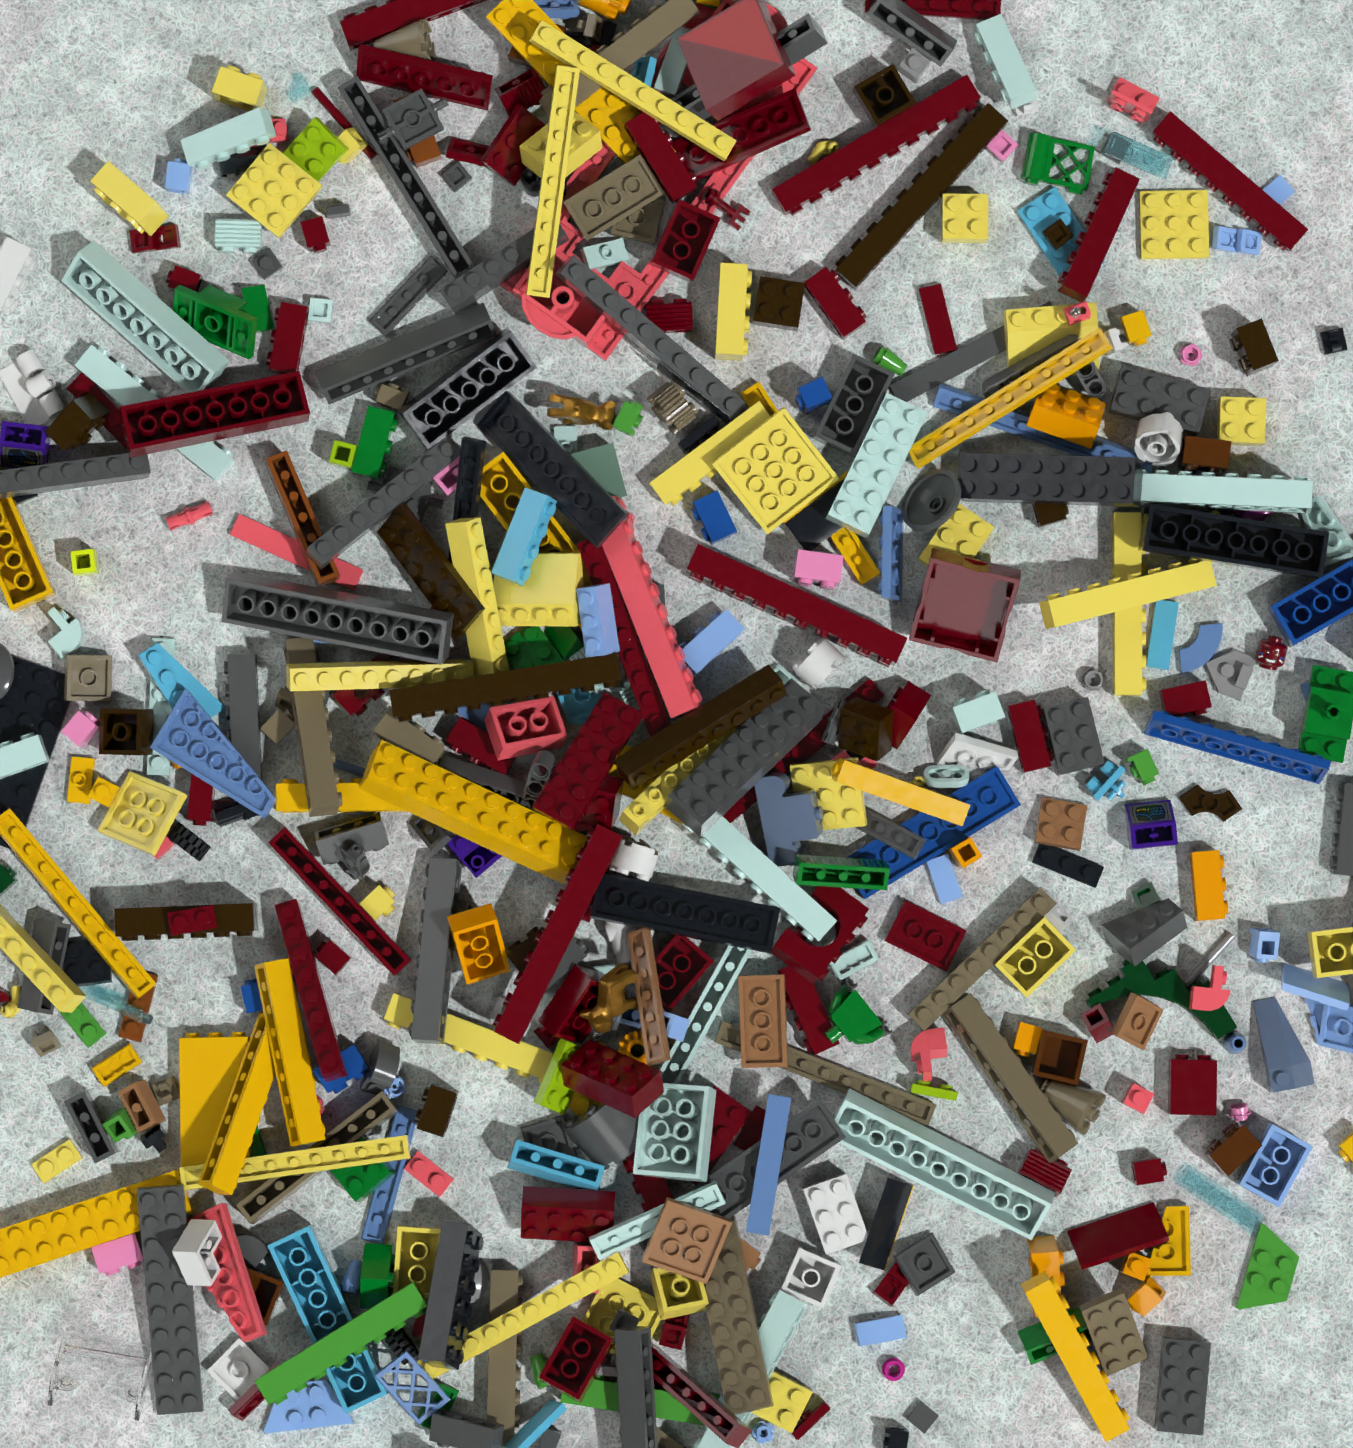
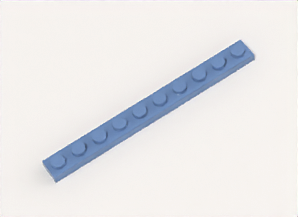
M940 384L933 407L960 415L985 398ZM1018 409L1011 411L989 425L1077 456L1138 458L1134 449L1097 436L1090 449L1028 427L1026 425L1030 414ZM1147 460L1143 462V470H1146V474H1150L1153 463Z

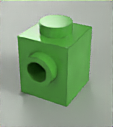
M124 1106L111 1113L102 1124L114 1143L123 1138L129 1139L137 1133L134 1127L135 1124L132 1123L133 1120L130 1119L131 1116L128 1115L129 1112L126 1111L127 1108Z

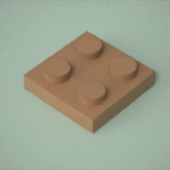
M1042 797L1035 843L1080 851L1087 805Z
M1131 992L1111 1034L1144 1051L1164 1009Z

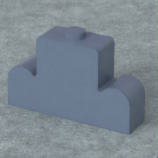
M766 773L754 786L768 858L778 867L787 866L794 863L795 854L802 855L803 847L799 841L815 839L823 833L821 821L823 820V809L818 805L814 789L788 793L790 779L785 773Z

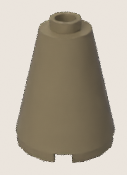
M426 19L418 20L379 37L371 45L375 48L395 51L430 61H435L436 58L434 42L431 43L429 33H432V30Z

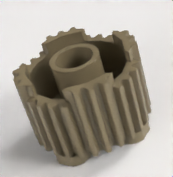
M671 381L670 383L666 382L646 399L651 404H654L651 409L660 421H663L665 424L668 423L671 426L668 429L671 433L676 434L696 418V414L699 411L692 402H688L683 397L686 395L684 390L678 384L675 385Z

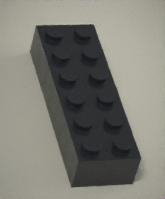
M504 329L397 410V412L422 446L430 450L536 369L537 366L510 330Z
M442 1221L418 1359L432 1367L459 1370V1365L463 1362V1342L466 1341L468 1335L467 1319L470 1318L472 1312L471 1296L474 1295L476 1289L474 1282L475 1273L478 1272L480 1266L478 1259L479 1250H482L484 1243L482 1233L469 1224Z

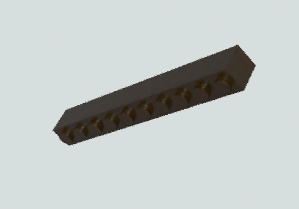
M987 103L985 107L980 105L972 114L975 118L969 124L967 122L963 123L957 130L959 135L954 140L950 138L943 145L942 149L944 151L939 157L934 155L926 164L929 168L924 173L919 172L912 179L913 185L909 190L904 188L898 194L896 199L899 201L893 207L888 205L881 213L883 218L878 223L874 221L867 228L866 232L868 234L863 240L858 238L850 247L853 251L847 257L843 255L836 262V274L854 290L861 285L937 202L942 194L948 190L980 155L992 139L1007 125L1008 120L991 104Z
M613 653L389 690L393 718H398L399 722L413 720L412 716L421 715L422 718H430L435 716V712L444 711V714L448 715L458 713V708L467 707V711L481 709L483 704L490 703V707L504 705L503 701L512 700L513 703L526 702V697L535 696L536 700L549 698L550 693L558 692V696L572 694L574 689L581 688V692L595 690L594 686L603 685L604 689L617 687V682H621L622 679L618 655Z

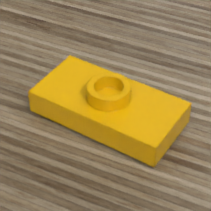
M71 757L67 802L91 803V798L88 795L93 784L95 759Z
M129 1043L91 1069L102 1086L106 1087L143 1063L133 1045Z

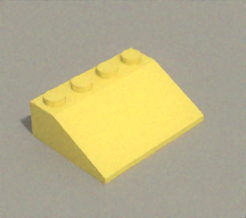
M1096 302L1087 303L1091 312V318L1070 326L1063 309L1074 304L1005 310L1002 314L1007 368L1067 335L1076 334L1082 339L1098 329ZM1080 308V310H1081V313H1080V314H1084V313H1085L1084 309ZM1098 357L1097 359L1094 360V362H1095V364H1096V366H1097V368H1098V370H1099V357ZM1090 364L1085 365L1081 370L1087 369ZM1031 366L1028 372L1036 368L1037 366ZM1011 377L1008 381L1016 380L1018 377Z
M538 553L537 558L532 563L530 576L525 581L524 586L494 575L493 587L501 626L576 627L581 624L576 593L577 588L584 587L581 553Z

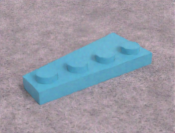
M159 643L138 655L172 710L185 689L189 690L210 717L226 709Z

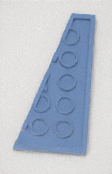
M185 689L150 748L266 819L277 801L276 796L189 690Z

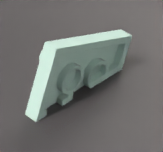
M1322 496L1312 498L1310 514H1301L1307 529L1329 532L1325 566L1352 558L1353 540Z

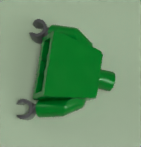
M848 976L842 981L840 988L833 995L829 1007L831 1014L829 1019L834 1026L824 1033L832 1044L843 1036L848 1043L853 1042L860 1045L873 1043L891 1034L892 1030L887 1032L884 1028V1025L888 1022H881L859 993L854 990L858 984L849 985L848 979L850 977Z

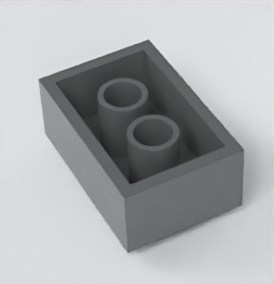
M1088 697L1042 709L1058 776L1105 764Z

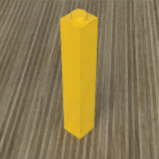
M840 757L831 769L832 779L838 783L963 826L970 808V804Z

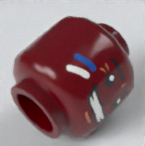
M1269 635L1268 639L1259 641L1255 655L1259 667L1277 670V667L1284 665L1288 647L1281 642L1282 638Z

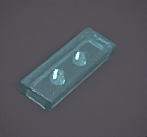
M1111 132L1104 154L1161 179H1166L1173 161V157L1117 132Z
M89 988L85 992L87 998L140 1023L151 1024L153 1020V1015L100 990Z

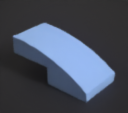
M1215 226L1212 249L1260 255L1262 233L1247 229L1237 230Z
M903 1315L854 1323L858 1346L907 1338Z

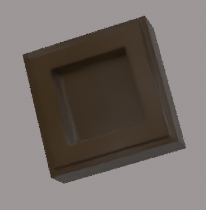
M1061 218L1042 231L1043 236L1055 251L1074 237Z

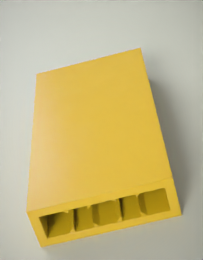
M222 1032L208 1033V1037H199V1033H185V1038H179L181 1167L200 1165L206 1162L250 1036H245V1032H231V1037H222ZM252 1144L248 1149L246 1158L252 1157Z

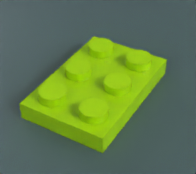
M314 117L283 154L320 182L349 148L318 117Z
M560 1038L534 1103L565 1115L571 1104L574 1090L564 1086L561 1064L581 1048L580 1046Z

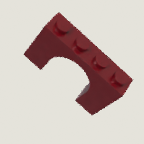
M817 886L810 895L837 920L834 924L835 938L831 944L822 947L810 945L787 928L772 947L771 953L813 985L818 979L823 981L830 971L827 968L832 961L834 964L843 953L840 951L841 947L844 944L848 946L856 936L852 932L856 927L860 929L868 919L865 914L869 908L841 887Z

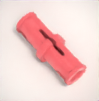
M206 501L195 507H186L184 511L167 516L166 521L172 531L187 524L193 525L195 521L214 514L209 501Z

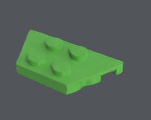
M1262 1223L1259 1225L1236 1309L1285 1302L1289 1295L1299 1256Z

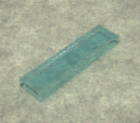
M1191 1165L1186 1167L1176 1182L1180 1187L1252 1236L1265 1218L1263 1214Z

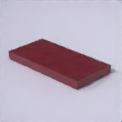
M1154 1202L1067 1231L1082 1270L1169 1241L1168 1234Z

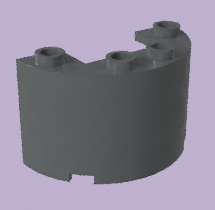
M600 1103L599 1105L594 1104L589 1107L585 1112L586 1116L583 1117L579 1114L576 1117L574 1115L565 1122L566 1126L563 1128L591 1162L605 1166L604 1170L610 1167L609 1163L614 1162L618 1164L635 1152L639 1115L633 1118Z

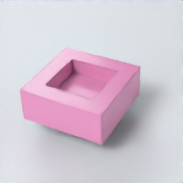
M1001 130L986 148L1003 163L1018 147V144Z

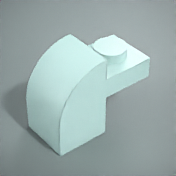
M53 607L47 613L60 627L61 631L49 640L48 643L65 660V654H74L80 648L84 638V630L78 619L75 618L69 623L70 616L62 608L58 610Z

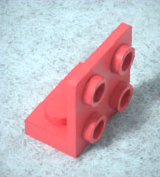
M1119 77L1107 102L1110 103L1109 107L1114 111L1121 113L1123 110L1131 114L1130 118L1138 123H1142V121L1147 123L1160 97Z

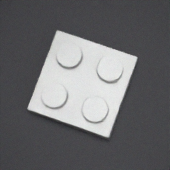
M239 1338L207 1372L238 1401L255 1384L254 1381L264 1375L271 1367L246 1342Z

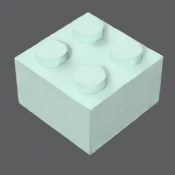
M988 689L974 695V700L969 701L968 697L953 703L954 707L950 709L959 734H965L1005 718L996 691L990 693Z

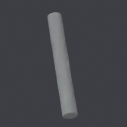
M1228 932L1186 977L1183 983L1190 988L1189 985L1194 983L1236 937Z

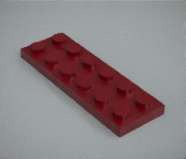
M360 44L358 49L356 76H358L360 81L414 93L422 88L427 97L440 100L445 97L448 102L487 111L489 109L493 75L437 61H430L416 56H409L395 51L379 49L373 46Z
M794 88L712 124L717 129L737 140L725 161H722L685 137L673 141L672 147L683 156L685 160L683 165L688 172L691 170L696 179L699 180L807 133L812 129L798 91Z
M604 692L534 802L533 809L573 831L615 764L614 759L620 756L643 719L644 714Z

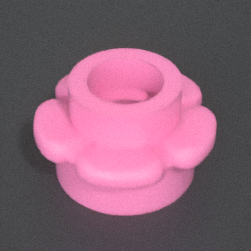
M1188 344V346H1183L1180 350V360L1185 365L1195 366L1199 363V359L1202 358V352L1195 344Z
M1238 1103L1230 1106L1231 1113H1229V1117L1234 1118L1235 1121H1244L1251 1114L1247 1103Z

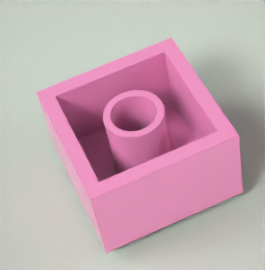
M798 549L793 580L798 581L797 585L811 587L812 583L820 584L822 589L834 590V587L840 584L844 556Z

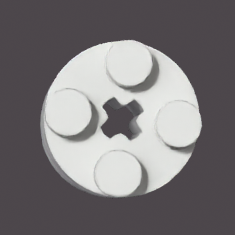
M1169 412L1151 414L1141 418L1134 446L1137 457L1144 462L1146 460L1152 462L1153 466H1166L1173 463L1181 449L1182 426Z
M820 637L792 669L816 691L821 683L838 667L845 656L826 639Z
M621 840L608 869L626 875L629 874L631 877L649 882L653 876L660 852Z

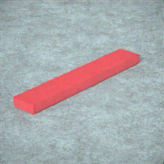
M241 514L238 515L231 530V536L310 571L296 539ZM335 558L334 562L340 574L339 580L335 583L355 591L364 570Z

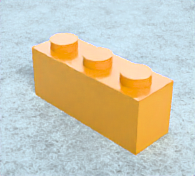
M1219 850L1189 853L1195 921L1225 919V914H1228V902L1223 898V891H1226V879L1221 876V868H1224V856L1220 855Z

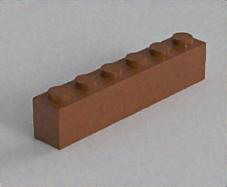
M287 450L266 458V469L316 586L321 588L338 581L340 574L334 560L320 570L306 553L307 547L323 534Z

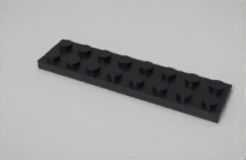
M510 391L504 392L478 422L477 425L504 451L523 473L545 495L557 501L556 507L595 547L600 548L629 515Z
M605 873L595 892L590 917L592 919L771 954L780 907Z

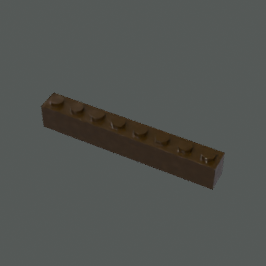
M769 664L614 759L619 774L632 790L644 785L647 781L665 772L668 768L684 760L697 750L702 749L713 740L723 736L734 727L781 700V698L787 695L783 680Z

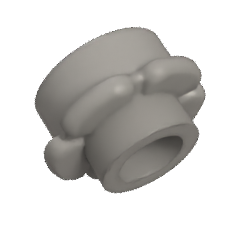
M1089 669L1087 673L1083 674L1082 682L1087 690L1097 691L1103 687L1104 675L1102 672H1098L1097 669Z

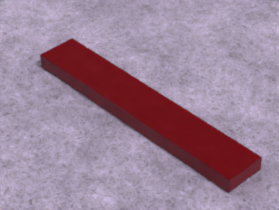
M865 0V13H868L875 0ZM901 0L922 16L987 20L1001 14V0Z

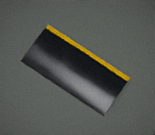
M658 363V371L675 384H678L685 392L727 424L729 416L662 363Z
M849 470L839 476L840 479L784 521L804 550L812 551L832 536L833 533L842 528V526L825 518Z
M887 1178L859 1260L860 1264L881 1270L886 1269L914 1185Z

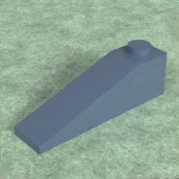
M1269 998L1253 1001L1269 1092L1285 1091L1315 1084L1311 1061L1277 999Z

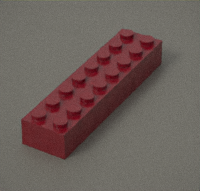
M300 371L120 406L119 416L129 457L132 458L308 422L310 410Z

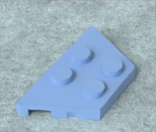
M1304 998L1305 1004L1308 1003L1311 1012L1310 1020L1315 1029L1317 1044L1353 1053V1005H1349L1348 1010L1345 1011Z
M327 1379L307 1381V1387L297 1393L292 1390L286 1394L288 1399L278 1405L273 1404L264 1428V1434L352 1424L353 1419L348 1413L345 1414L336 1393Z

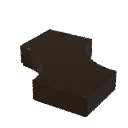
M1197 784L1178 797L1191 816L1200 812H1208L1218 816L1224 822L1242 810V807L1230 790L1222 794H1212L1204 791Z

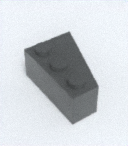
M1169 898L1101 924L1107 943L1134 967L1187 928L1183 910Z

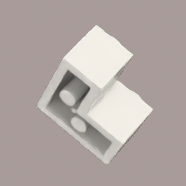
M191 1219L172 1250L187 1285L212 1286L220 1272V1267L213 1252L222 1239V1235L215 1220Z

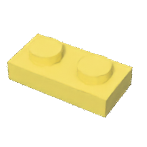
M69 1139L31 1165L44 1184L83 1159L72 1140Z

